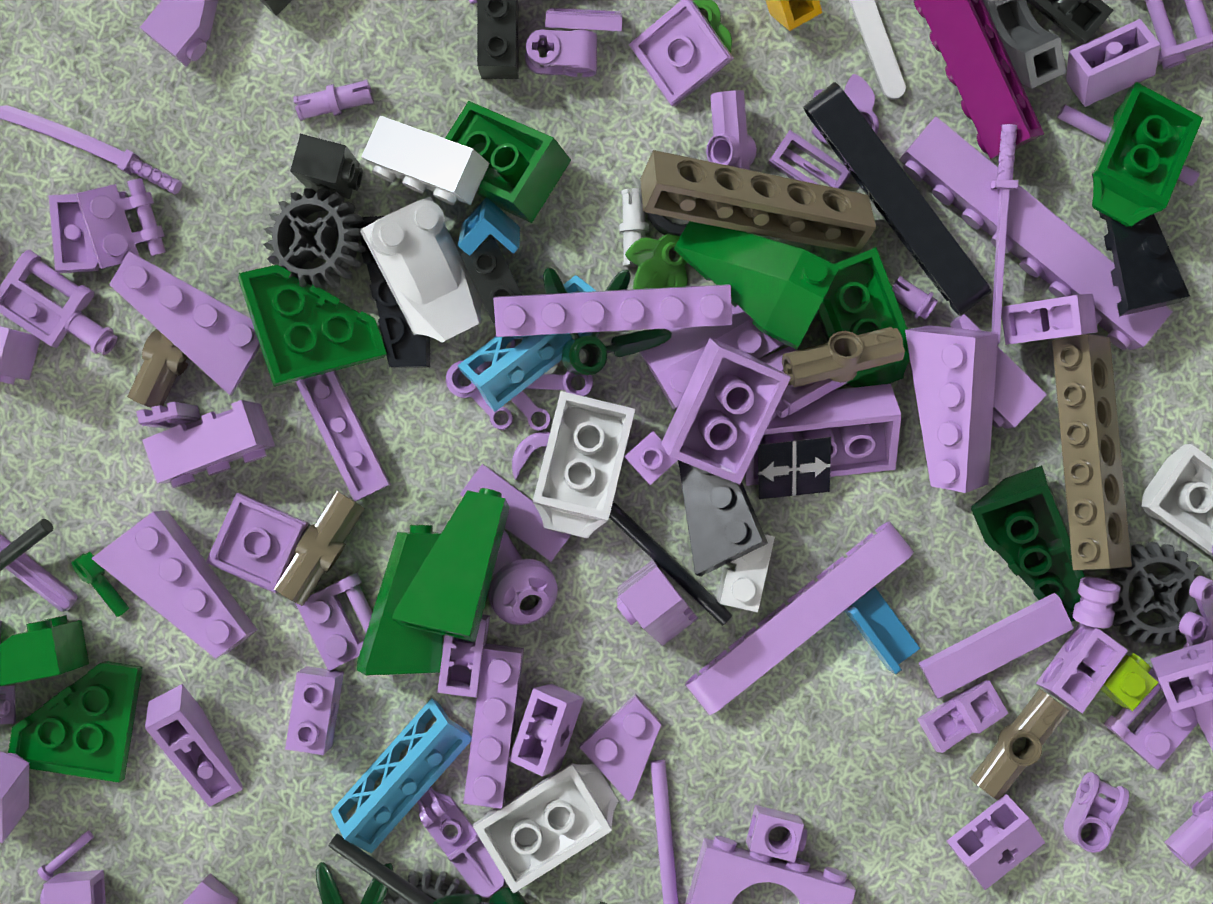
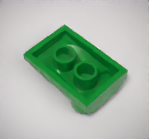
M1135 82L1128 89L1123 102L1114 111V124L1093 173L1092 207L1125 226H1133L1140 220L1167 207L1203 120V117L1138 82Z
M875 247L835 263L840 268L817 311V316L828 342L829 338L839 331H849L860 335L888 327L897 328L903 338L905 350L903 360L857 371V375L853 380L846 383L854 388L885 385L903 379L905 370L910 362L905 330L908 328Z

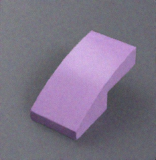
M985 680L925 713L917 720L935 751L943 753L969 734H980L1009 713L990 680Z

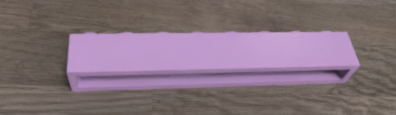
M935 116L900 157L899 161L904 164L903 170L914 180H924L933 188V195L945 205L952 203L962 212V219L969 226L975 229H980L981 227L992 236L990 241L996 247L1000 189H991V181L997 179L998 167ZM1019 184L1018 188L1009 191L1005 253L1011 252L1021 260L1019 265L1027 274L1036 278L1040 276L1049 283V291L1057 298L1093 294L1096 322L1109 333L1107 337H1110V342L1122 350H1134L1144 347L1173 311L1164 306L1119 317L1117 303L1121 301L1119 287L1113 286L1111 271L1115 268L1114 263Z

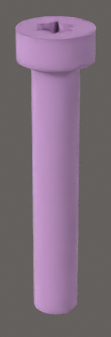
M89 830L86 831L48 865H42L37 870L39 876L43 880L48 881L53 877V872L92 840L94 835Z

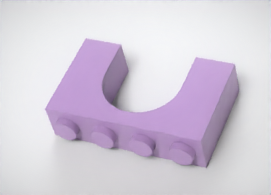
M715 836L714 840L707 838L703 840L685 904H732L741 891L751 885L762 882L776 883L786 887L799 899V904H852L856 889L851 881L846 879L847 874L838 869L825 867L824 872L811 869L810 863L800 858H796L795 863L738 848L734 840L723 836Z

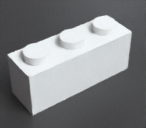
M383 116L379 117L361 158L374 166L372 173L380 178L393 182L394 178L397 177L403 180L402 184L419 193H423L425 188L434 191V197L450 205H454L456 200L471 205L490 164L472 148Z

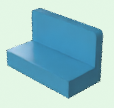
M486 197L462 223L458 246L470 256L491 234L508 250L515 253L520 245V227Z
M876 587L871 588L844 610L884 666L895 675L902 671L899 664L920 649Z

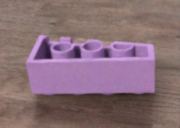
M931 325L905 330L930 485L963 493L988 485L998 333Z
M168 510L153 511L91 558L215 659L229 653L258 630L208 563H205V559Z

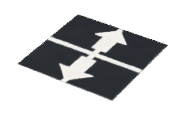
M831 437L759 445V500L830 492Z

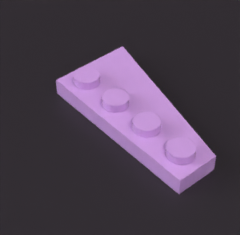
M128 251L109 285L224 391L232 396L260 348L251 318Z

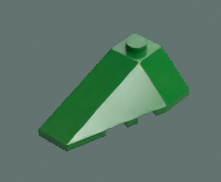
M692 221L688 222L674 248L707 281L712 280L716 285L730 284L731 304L734 307L738 305L753 319L752 324L762 333L796 350L840 268L798 247L744 231Z

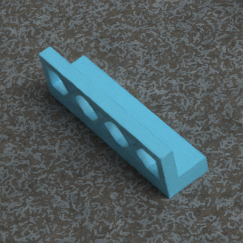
M577 275L563 284L567 293L596 291ZM592 332L578 333L579 337L591 336ZM570 333L508 337L495 336L457 366L462 374L478 388L487 405L495 412L562 360L563 347L572 337ZM523 338L522 342L515 348L506 349L507 344L514 339ZM493 361L492 365L480 375L474 371L484 362Z
M431 698L330 811L344 840L372 853L471 742L472 736L468 730L450 720L441 705ZM435 716L437 721L424 733L426 724ZM406 746H409L407 755L399 762L401 752ZM384 774L381 784L373 791L375 781ZM358 802L356 812L348 820L346 814Z

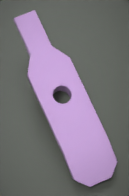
M430 787L417 802L419 805L420 821L464 877L473 893L479 894L482 897H491L505 886V879L473 828V825L450 796L434 791ZM446 825L456 826L458 834L454 837L447 836L444 832Z

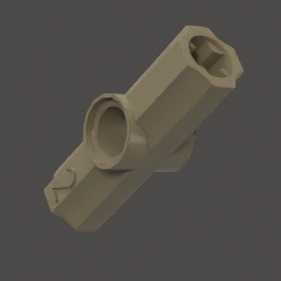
M892 327L860 335L849 331H839L829 338L828 343L785 353L782 356L784 373L791 377L788 385L798 387L826 379L840 383L853 380L857 375V371L903 360L905 354L903 338L899 330Z
M155 329L149 335L142 350L144 362L127 396L133 401L150 408L164 405L177 375L179 376L184 373L188 366V363H186L188 357L158 329Z
M336 491L316 524H312L299 541L294 551L295 557L276 584L274 590L289 600L304 606L323 574L330 571L346 545L344 543L365 508Z
M1039 688L1015 721L1001 730L997 744L970 779L998 801L1004 796L1025 767L1033 765L1039 760L1042 754V745L1069 710ZM1020 737H1026L1024 749L1019 752H1013L1012 745L1014 741Z

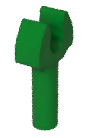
M91 552L83 553L71 562L75 572L83 582L94 587L115 616L119 617L129 609L128 605L104 576L105 569L91 559L94 555Z

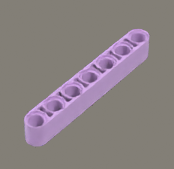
M890 521L879 526L875 530L877 534H869L846 553L847 558L840 557L817 576V582L814 580L810 581L787 600L789 602L788 605L783 603L760 621L758 629L754 626L730 645L728 653L724 650L700 669L699 672L701 674L699 676L695 673L688 679L685 686L708 715H712L723 708L911 557L914 551Z

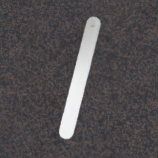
M849 0L884 96L890 100L901 98L906 89L905 82L875 1Z

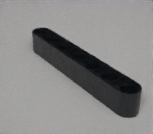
M833 82L805 104L803 109L808 118L865 194L869 195L871 202L946 301H950L951 308L961 316L991 294L992 290L983 276L844 90L836 82Z

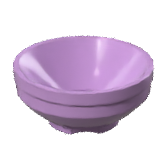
M521 559L504 566L494 576L489 587L488 598L492 609L504 622L512 625H525L541 619L551 610L557 598L558 587L553 573L544 563L533 559ZM526 596H539V602L533 609L522 610L519 608L521 601Z

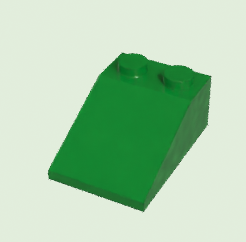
M471 101L467 102L445 137L447 140L474 149L490 163L476 194L483 198L487 197L499 208L530 223H533L571 162L569 156L554 137Z
M67 615L28 623L26 624V632L12 635L0 644V686L61 675L88 665L89 659L82 621L68 622Z

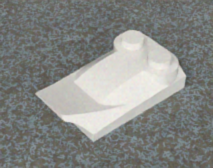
M430 196L376 220L362 228L360 232L413 334L426 335L442 343L481 323L482 300L444 223L443 211L433 202Z
M560 392L533 498V504L542 518L544 528L582 538H589L598 527L608 522L635 413L634 408L568 392Z
M1184 444L1165 460L1145 489L1141 507H1143L1149 517L1161 520L1213 557V459L1194 445Z
M571 763L503 805L502 809L494 808L490 810L482 819L473 824V828L509 888L515 893L611 832L614 810L619 801L595 764Z

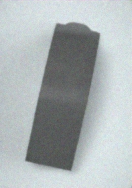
M983 0L1018 78L1023 85L1032 89L1066 73L1060 37L1044 30L1038 24L1026 0Z

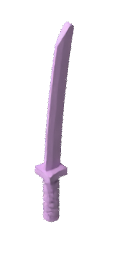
M8 105L0 106V119L26 127L87 151L118 165L117 168L129 175L131 173L138 174L141 178L157 184L160 188L166 189L174 195L178 194L181 190L182 182L162 173V171L153 168L147 163H143L139 160L140 157L128 149L125 152L93 137Z
M1013 124L1001 126L998 176L996 180L991 181V189H1000L992 312V332L998 333V344L1000 343L1009 191L1018 188V180H1013L1016 130L1018 125Z

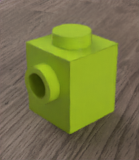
M1132 653L1130 656L1124 655L1100 690L1115 704L1133 711L1159 682L1148 673L1152 669L1149 664L1138 655Z

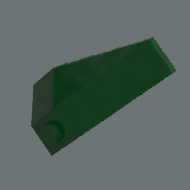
M1042 465L1004 478L971 506V511L985 543L1006 561L1009 569L1016 576H1020L1033 590V594L1038 600L1055 593L1060 597L1070 621H1076L1073 618L1075 604L1080 602L1081 598L1078 593L1080 579L1086 576L1083 570H1073L1070 535Z

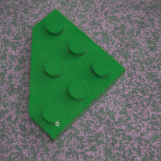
M279 265L239 273L240 287L274 387L374 361L386 356L387 353L376 320L363 311L357 312L339 302L340 299L319 287L315 288L313 284L312 286L307 284L304 288L300 287L299 279L294 276L289 278L291 272Z
M109 661L99 663L75 683L69 685L44 703L42 707L30 716L14 725L11 731L8 753H14L23 758L24 761L29 762V769L120 783L125 779L143 667Z

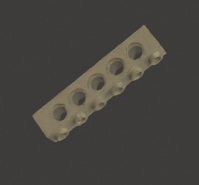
M656 150L652 151L640 178L643 212L856 254L861 252L876 229L869 195Z
M1084 334L1052 340L1073 570L1132 567L1110 337Z

